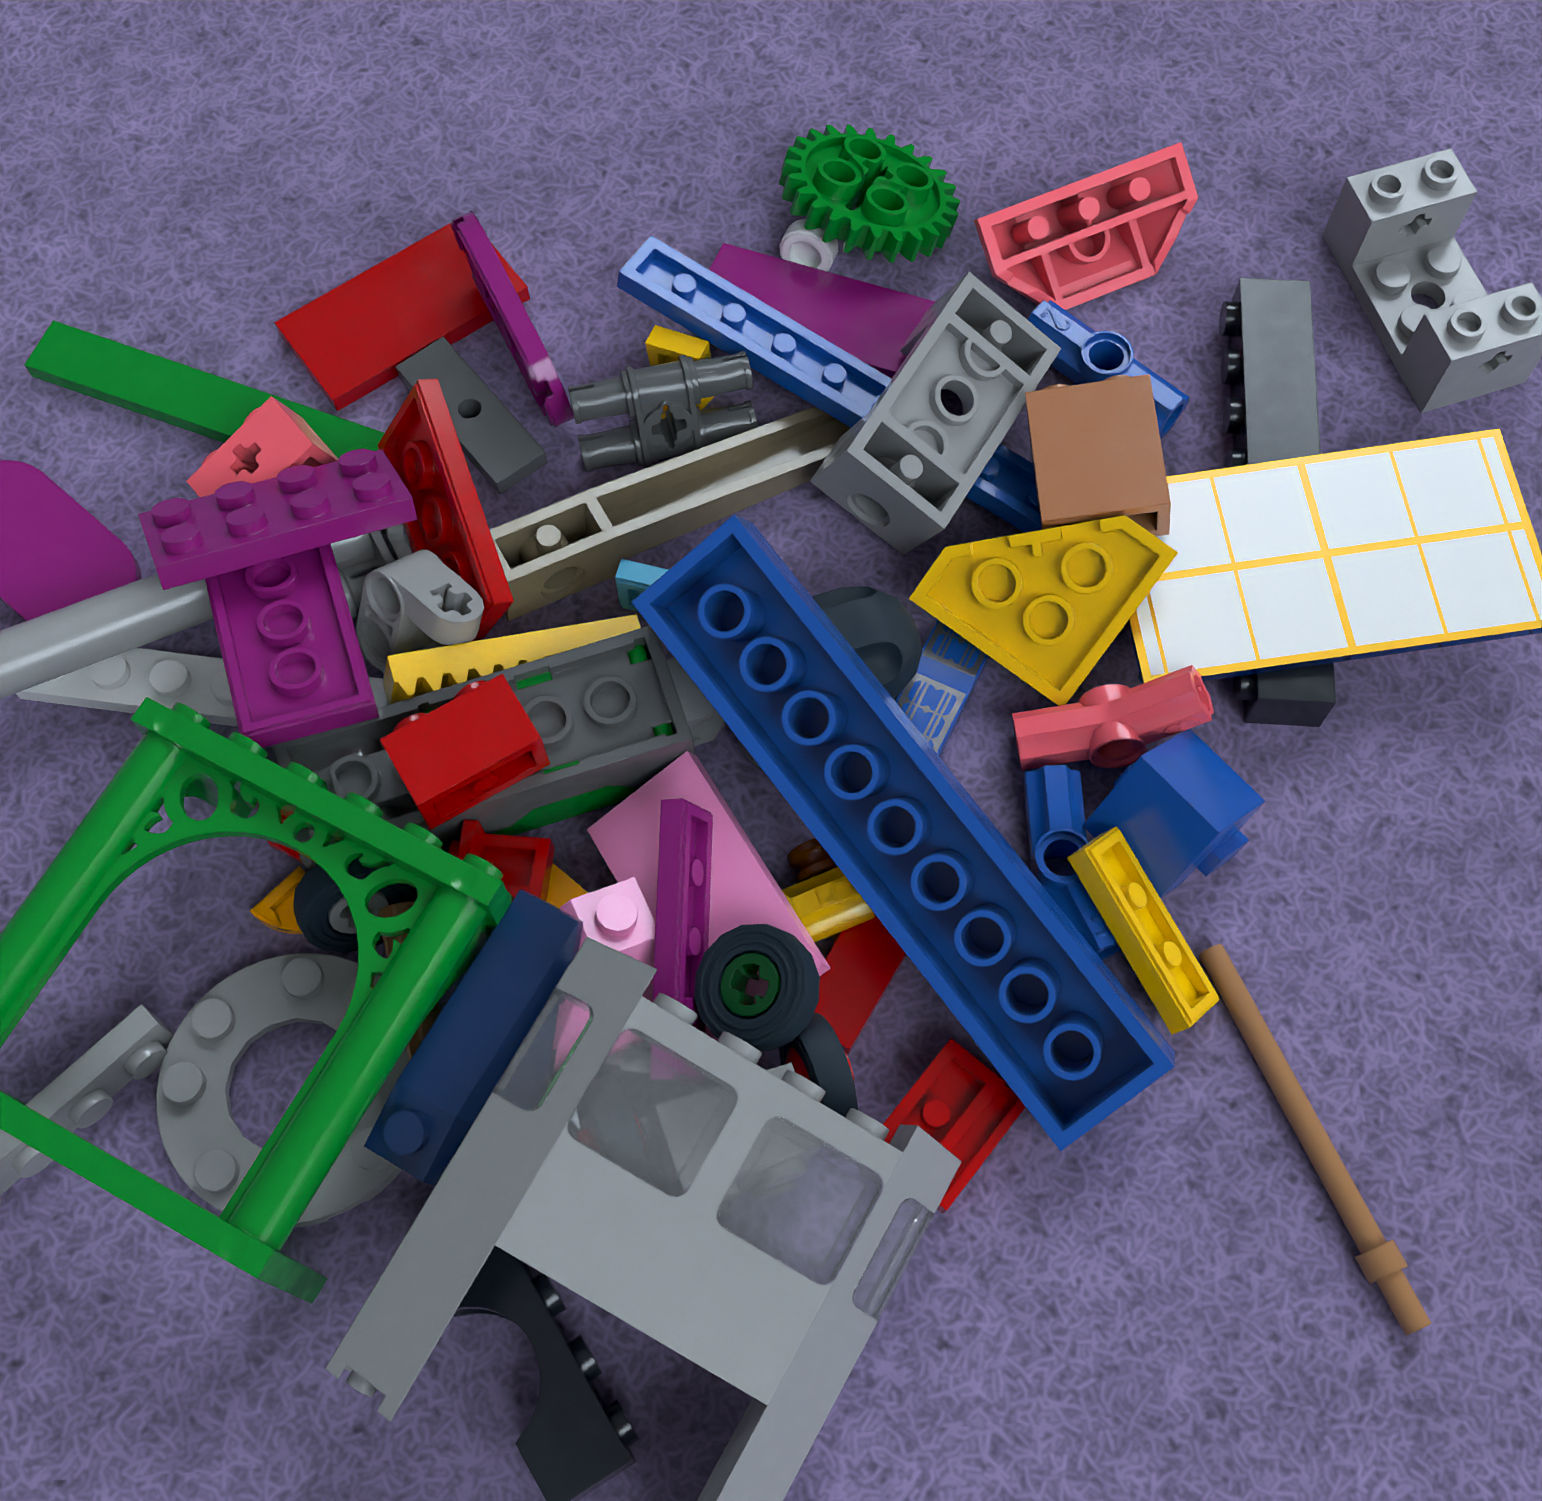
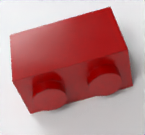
M503 673L489 681L480 680L468 684L455 695L452 701L429 713H417L403 719L395 726L392 733L380 739L430 830L550 765L541 736Z

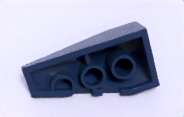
M519 890L499 924L397 1079L364 1147L418 1180L433 1186L436 1185L555 986L577 954L583 921L526 890ZM564 998L503 1097L523 1110L534 1111L540 1108L551 1092L553 1078L559 1075L562 1053L557 1052L564 1009L570 1005V1002Z

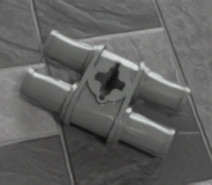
M739 351L737 354L693 361L692 357L681 355L678 356V361L634 370L632 365L625 366V370L620 371V376L577 386L569 385L568 392L576 424L623 414H629L630 418L634 417V419L629 420V425L587 435H578L585 472L637 462L638 466L644 465V468L651 467L650 462L675 458L757 428V419L751 400L744 401L741 404L701 411L699 406H696L701 404L702 398L742 389H753L752 373L746 352ZM667 405L668 410L665 411L666 417L662 419L661 414L664 413L663 406Z

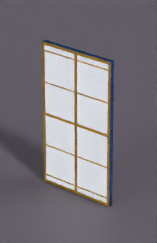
M1500 428L1166 476L1171 501L1169 535L1156 537L1178 551V554L1127 621L1139 671L1138 679L1141 684L1193 665L1200 673L1203 681L1539 634L1542 633V553Z

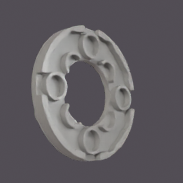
M297 953L262 960L237 971L214 986L195 1004L177 1028L167 1048L168 1053L163 1058L158 1078L156 1113L159 1132L166 1153L179 1176L198 1196L220 1211L224 1210L262 1150L261 1147L246 1139L232 1115L229 1090L235 1066L253 1042L267 1032L274 1031L281 1026L295 1022L323 1024L337 1031L352 999L358 963L333 955L317 953ZM375 976L374 986L381 976ZM406 1048L295 1228L329 1221L328 1219L354 1208L365 1200L367 1202L384 1190L402 1171L399 1167L364 1147V1144L397 1079L409 1062Z

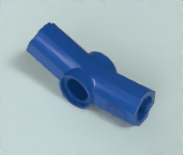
M1045 765L1040 769L1025 772L1023 776V791L1030 860L1028 868L1100 959L1103 961L1120 951L1121 948L1076 872L1071 876H1058L1047 868L1044 861L1047 858L1058 857L1069 862L1067 857L1089 843L1086 829L1082 826L1085 823L1080 771L1072 770L1067 765Z

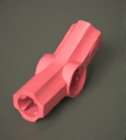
M1190 665L1133 688L1120 684L1098 686L1085 692L1080 697L1078 703L1012 713L1021 770L1082 760H1090L1093 765L1101 768H1119L1136 762L1141 755L1145 754L1147 744L1212 721L1211 715L1214 714L1210 695L1200 673L1193 665Z

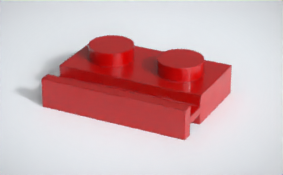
M950 1038L883 1123L890 1130L884 1140L888 1144H890L900 1124L917 1125L962 1161L937 1208L942 1214L949 1209L1026 1108L1015 1092L1004 1084V1080L952 1038Z

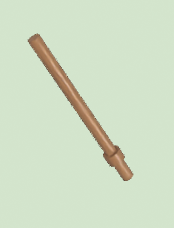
M1217 944L1204 950L1198 956L1361 1254L1356 1256L1355 1259L1368 1283L1371 1284L1376 1281L1405 1336L1432 1324L1402 1270L1408 1266L1394 1239L1387 1242L1223 944Z

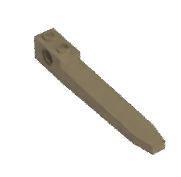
M814 406L588 489L491 529L490 532L514 599L512 605L504 613L507 620L511 621L616 576L621 559L632 557L809 482L836 442L850 427Z

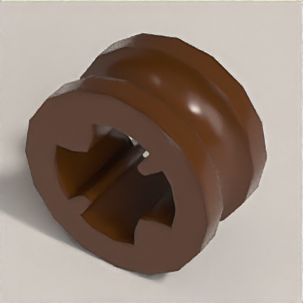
M816 838L798 845L787 855L789 866L798 869L800 872L796 876V884L838 867Z

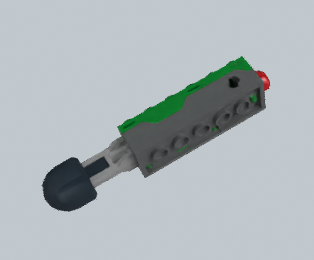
M867 586L838 588L812 596L891 697L894 699L916 675L922 654L916 622L899 599ZM646 626L377 708L379 718L272 746L277 765L286 768L289 762L292 761L308 768L325 782L323 788L343 799L348 792L356 793L368 799L383 811V820L401 829L404 828L407 822H410L428 830L443 843L441 850L448 853L451 842L453 840H460L464 819L479 820L486 834L514 836L622 802L686 751L695 755L694 746L713 741L724 726L725 721L675 657L666 660L659 637L650 626ZM503 673L541 736L550 765L430 830L380 739L392 733L395 726L403 719L417 713H429L452 701L455 695L468 684L480 680L489 681ZM282 815V822H284L287 817ZM307 827L301 829L297 834V841H309L313 837L314 831ZM267 840L270 847L303 863L308 870L317 865L301 853ZM330 840L329 845H330V844H333V843H336V842Z

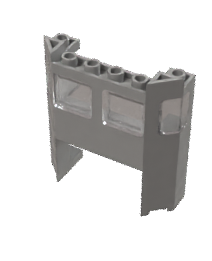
M586 937L332 1355L326 1370L337 1379L344 1369L348 1370L351 1373L346 1382L367 1396L373 1397L378 1389L382 1394L377 1412L391 1422L494 1246H497L752 1396L753 1398L697 1501H783L962 1161L917 1125L900 1124L890 1144H888L884 1140L890 1130L877 1120L854 1108H850L846 1117H843L820 1103L826 1091L812 1081L791 1070H786L782 1079L776 1077L756 1065L762 1055L759 1050L725 1031L722 1032L718 1041L692 1026L698 1016L694 1011L663 993H658L654 1002L643 997L642 995L658 969Z

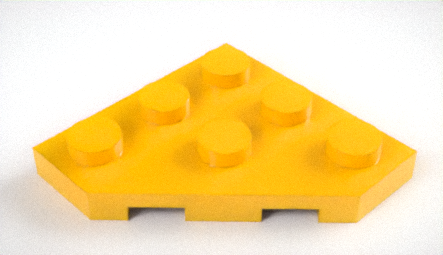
M1126 515L946 546L909 599L1055 704L1061 706L1067 704L1176 557L1178 551Z

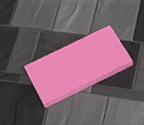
M686 751L587 829L616 881L619 883L635 877L656 922L661 800L683 798L711 812L713 815L708 948L720 935L740 925L769 924L794 935L813 956L819 976L830 969L827 961L699 758L691 752ZM760 977L758 981L750 978L746 985L745 993L753 997L756 994L764 997L768 989V982ZM705 1025V1033L711 1038L718 1041V1039Z

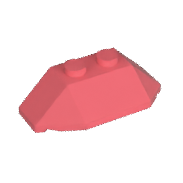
M1182 142L983 216L974 220L992 277L1037 305L1043 300L1046 302L1051 300L1064 310H1067L1156 275L1177 238L1186 215L1191 212L1198 200V194Z

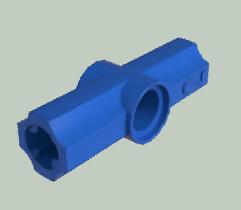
M1043 300L1031 312L1028 321L1061 348L1050 366L1073 381V385L1099 382L1116 375L1133 377L1150 374L1160 438L1162 439L1175 425L1179 416L1186 409L1190 397L1134 359L1132 345L1123 335L1107 330L1096 332L1051 300L1049 302Z

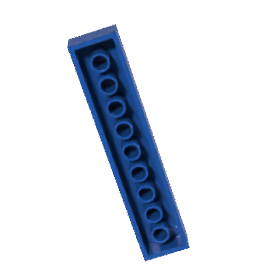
M735 514L732 515L632 601V604L1060 1151L1175 1067V1051L752 522Z

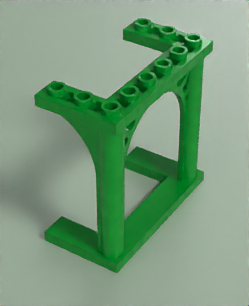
M146 697L130 719L143 734L142 738L0 933V1048L108 896L128 876L155 857L179 846L209 838L228 836L251 837L278 843L309 858L330 876L344 895L356 927L358 970L352 999L345 1017L332 1040L219 1217L31 1109L24 1102L1 1089L0 1129L251 1276L312 1304L328 1278L280 1250L413 1035L439 999L470 968L512 903L513 897L506 890L503 881H501L503 877L502 872L488 861L470 853H467L464 859L461 860L441 850L443 843L428 830L410 822H407L404 828L401 829L383 820V811L368 799L353 792H348L343 799L324 789L325 782L308 768L292 761L289 762L286 768H283L266 759L268 753L250 738L240 733L232 732L227 739L210 730V722L192 708L176 702L169 709ZM184 797H197L216 807V810L205 820H194L187 816L184 808ZM259 802V809L254 816L247 818L253 810V808H255L256 804ZM164 804L166 814L173 823L163 833H151L149 830L163 820L157 812ZM282 815L287 817L284 822H282ZM307 827L314 831V835L309 841H297V834L301 829ZM330 840L336 842V843H333V844H330V845H329ZM359 858L360 863L364 867H382L364 879H357L348 873L349 864ZM404 883L417 889L415 903L402 914L384 918L375 916L368 911V903L371 897L381 888L391 884ZM407 934L402 944L393 939L392 952L388 958H383L377 953L376 943L380 936L397 937ZM375 976H381L374 986Z

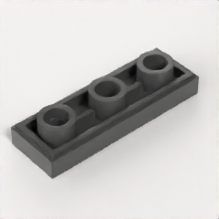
M441 337L396 366L399 379L410 391L418 379H438L463 453L499 494H502L548 463L544 449L444 337Z

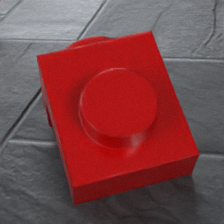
M464 819L460 840H453L451 842L449 854L463 860L466 854L470 853L498 868L503 874L501 881H503L506 890L513 897L511 901L514 900L520 889L526 890L545 901L547 900L555 847L550 838L486 834L479 820Z

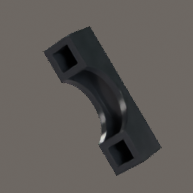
M494 1246L453 1316L456 1318L475 1314L495 1315L514 1322L526 1334L535 1350L539 1363L540 1393L534 1414L515 1444L546 1501H579L636 1463L628 1446L639 1440V1437L619 1401L615 1400L605 1406L591 1380L601 1375L602 1371L583 1337L579 1335L569 1341L555 1316L566 1310V1307L550 1278L543 1273L533 1278L526 1263L501 1248Z

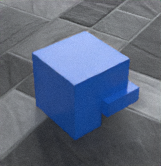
M1187 729L1141 755L1134 764L1128 766L1113 783L1115 787L1082 826L1094 838L1117 826L1159 897L1162 898L1182 884L1195 868L1205 876H1208L1232 859L1249 841L1240 831L1241 827L1264 804L1265 800L1191 729Z

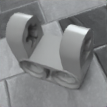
M419 550L367 574L364 580L356 625V635L360 649L366 659L384 673L388 655L471 642L476 638L484 610L483 599L459 575L443 564L437 555L429 550Z

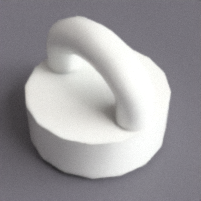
M806 218L796 220L789 225L779 245L781 258L828 272L838 253L837 239L827 243L823 242L822 238L825 231L821 228L806 230L804 228Z

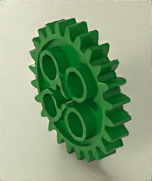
M849 124L846 125L844 133H840L831 125H826L824 134L811 128L808 131L807 138L797 136L793 147H788L779 179V185L784 187L781 195L782 200L793 202L790 209L791 215L807 216L804 224L806 230L821 228L825 231L822 238L823 242H831L837 238L843 241V252L849 253L856 246L862 248L866 259L869 260L873 258L875 251L882 252L889 263H894L898 252L907 260L913 262L918 252L930 257L935 247L942 249L959 215L956 211L960 204V200L953 197L956 186L943 182L947 172L941 169L929 168L932 157L923 156L917 158L913 155L914 145L909 144L901 148L895 145V136L891 134L884 140L878 139L873 128L869 127L865 135H860Z

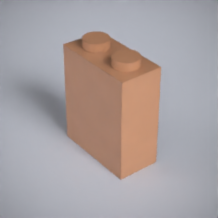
M1150 374L1133 377L1116 375L1099 382L1072 386L1054 384L1042 390L1025 392L1041 530L1126 515L1155 536L1169 535L1171 501Z

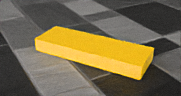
M1116 826L1098 835L1067 857L1171 1035L1190 1028L1220 999L1120 829Z

